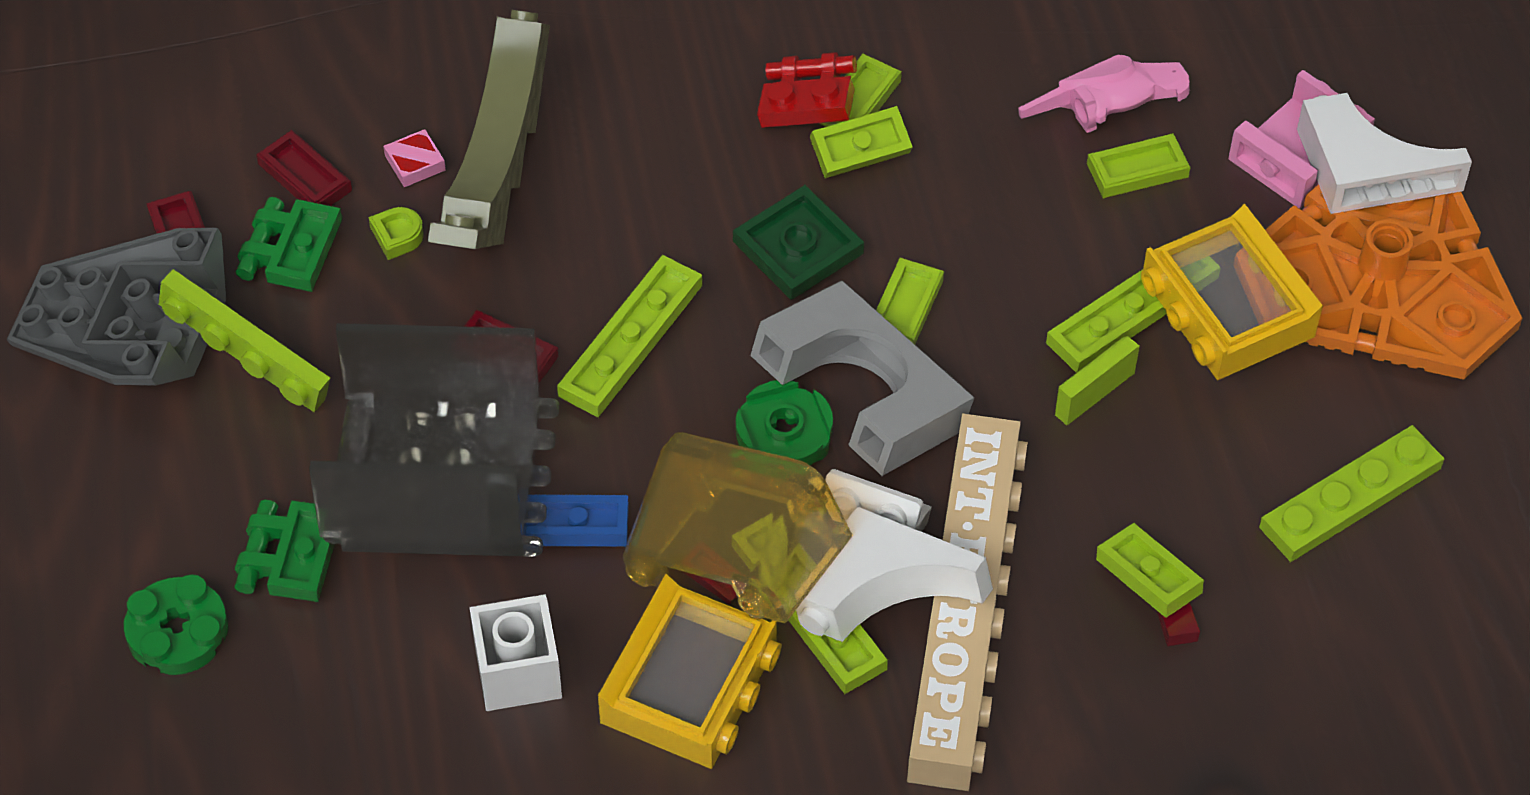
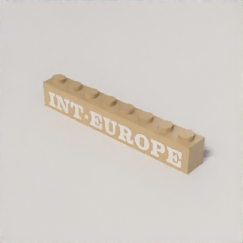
M962 413L943 541L986 557L993 590L983 604L959 597L934 596L909 756L907 782L969 791L971 773H982L986 742L976 741L978 726L988 728L992 697L983 696L984 682L995 683L999 652L989 651L990 638L1001 639L1005 609L995 608L996 595L1007 596L1011 566L1001 565L1002 552H1013L1016 524L1007 523L1008 511L1018 512L1022 483L1014 482L1013 474L1014 470L1024 471L1028 442L1018 441L1021 421Z

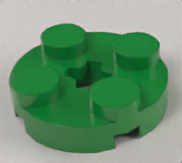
M775 380L757 386L746 396V402L741 406V409H738L736 414V438L743 453L754 461V465L759 471L767 474L777 471H795L808 467L827 456L833 434V415L829 403L822 394L814 389L812 394L805 389L798 388L799 382L790 381L782 385L779 381ZM785 419L787 424L797 425L789 432L775 430L777 420Z
M191 574L184 577H173L157 581L143 590L134 592L127 601L128 611L124 618V633L130 652L139 663L144 666L147 663L150 666L157 667L160 673L180 675L200 669L216 656L215 649L221 644L222 638L225 641L228 634V619L220 596L215 590L207 586L205 580L198 575ZM174 618L188 620L182 624L183 631L173 634L171 628L163 629V627Z

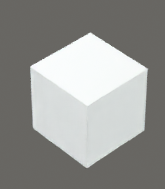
M546 594L469 607L486 711L562 698L559 661Z

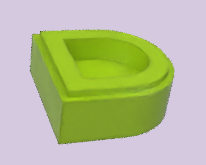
M396 207L368 217L370 228L388 260L413 251L423 240L422 220L412 209Z

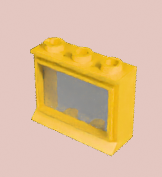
M1245 203L1229 218L1154 250L1151 247L1146 250L1144 267L1141 272V280L1145 290L1150 296L1157 297L1165 308L1172 327L1176 331H1182L1192 346L1196 360L1202 366H1207L1217 381L1315 337L1323 305Z
M665 574L598 694L600 723L712 769L720 753L727 755L732 749L739 730V726L735 724L742 711L749 713L754 707L760 692L758 681L763 671L771 672L777 663L782 644L777 642V621L772 619L771 622H768L683 588Z

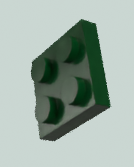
M806 185L733 230V242L790 300H793L864 254V241Z

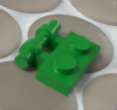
M269 197L264 208L259 209L252 221L254 230L250 240L245 241L238 253L240 262L236 269V275L243 280L250 281L254 278L257 269L267 266L265 274L268 283L312 292L341 224V210L337 207L296 199L291 212L286 213L282 212L284 203L280 199ZM278 233L281 234L276 246L268 244L271 237L276 236Z
M261 500L257 513L250 516L246 533L249 539L245 551L238 555L235 565V571L238 576L234 588L240 593L252 594L257 580L269 577L267 582L269 595L319 602L342 520L340 507L291 500L287 517L276 516L279 508L277 503L271 500ZM280 539L276 555L265 553L268 542Z

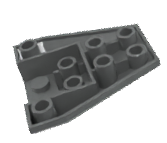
M176 228L42 265L7 341L11 346L114 385H160L194 376L207 343L203 340L201 334L186 323H176L164 313L162 307L158 305L161 281L174 269L225 304L226 290L221 232L218 228Z

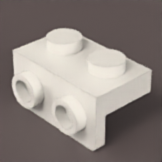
M832 469L826 476L817 515L844 524L858 506L922 532L928 523L932 506L923 504V501L919 498Z

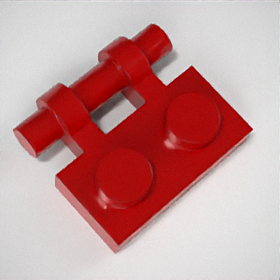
M837 52L823 53L821 58L800 60L798 56H786L780 62L766 63L767 80L781 81L763 84L757 112L761 128L849 120L855 89L851 76L840 77V74L856 73L857 62L854 55L838 56ZM820 76V79L801 80L804 77Z

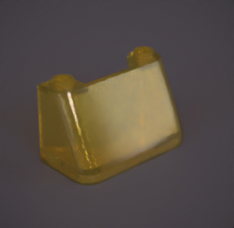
M677 432L673 434L661 449L624 550L623 560L626 565L625 571L635 583L643 587H648L649 585L658 587L665 574L669 576L667 568L669 567L730 584L739 597V606L748 615L756 619L764 617L786 624L853 535L826 481L817 470L807 463L688 433Z

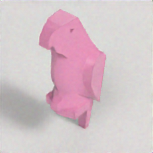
M1115 55L1059 81L1058 88L1019 107V116L1023 119L1059 107L1072 109L1075 112L1076 119L1088 133L1097 129V123L1101 124L1106 121V117L1109 114L1132 110L1150 100L1177 97L1178 101L1185 99L1190 91L1189 75L1180 62L1140 63L1132 61L1128 56Z

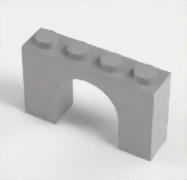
M843 281L760 321L750 355L782 385L821 365L829 363L858 365L881 377L889 385L893 394L860 411L849 442V446L881 476L957 435L960 430L962 413L969 414L974 401V397Z

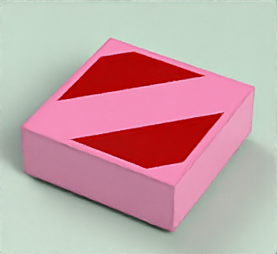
M425 129L384 145L385 157L403 187L446 171L445 161Z

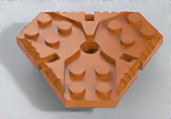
M1318 184L1306 195L1303 210L1294 205L1265 229L1323 305L1316 335L1314 338L1305 341L1308 342V345L1316 347L1321 345L1329 350L1339 349L1343 353L1352 355L1354 350L1370 353L1374 360L1383 362L1388 360L1392 364H1406L1409 368H1424V371L1464 380L1519 330L1523 318L1489 248L1478 249L1477 247L1481 232L1462 192L1330 214ZM1243 248L1235 255L1233 267L1258 326L1292 311L1288 306L1283 309L1277 306L1273 296L1275 288L1263 272L1255 275L1250 270L1248 265L1249 254ZM1359 329L1375 332L1377 335L1359 332Z

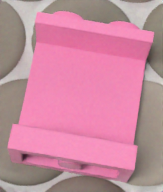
M1302 70L1297 75L1292 99L1259 128L1245 120L1234 130L1228 159L1291 204L1301 209L1304 206L1306 195L1318 185L1316 179L1318 170L1311 166L1297 131L1303 100L1313 99L1322 95H1337L1338 93L1332 90L1325 82L1317 80ZM1354 105L1364 118L1374 125L1375 118L1367 114L1362 107Z

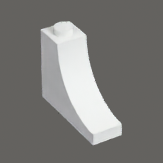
M1348 93L1331 96L1322 95L1313 99L1303 100L1297 131L1311 166L1318 170L1316 179L1330 214L1464 191L1472 163L1466 148L1434 149L1398 140L1382 132L1365 119L1352 103Z
M857 506L791 592L800 625L814 635L822 636L824 634L843 642L860 623L891 605L929 596L959 597L983 604L993 590L986 557Z

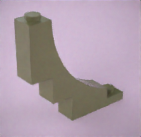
M511 10L510 19L497 17L490 64L475 128L460 170L452 186L444 196L441 221L430 224L428 242L471 249L504 243L511 188H520L527 133H536L550 30L549 24L537 23L538 13Z

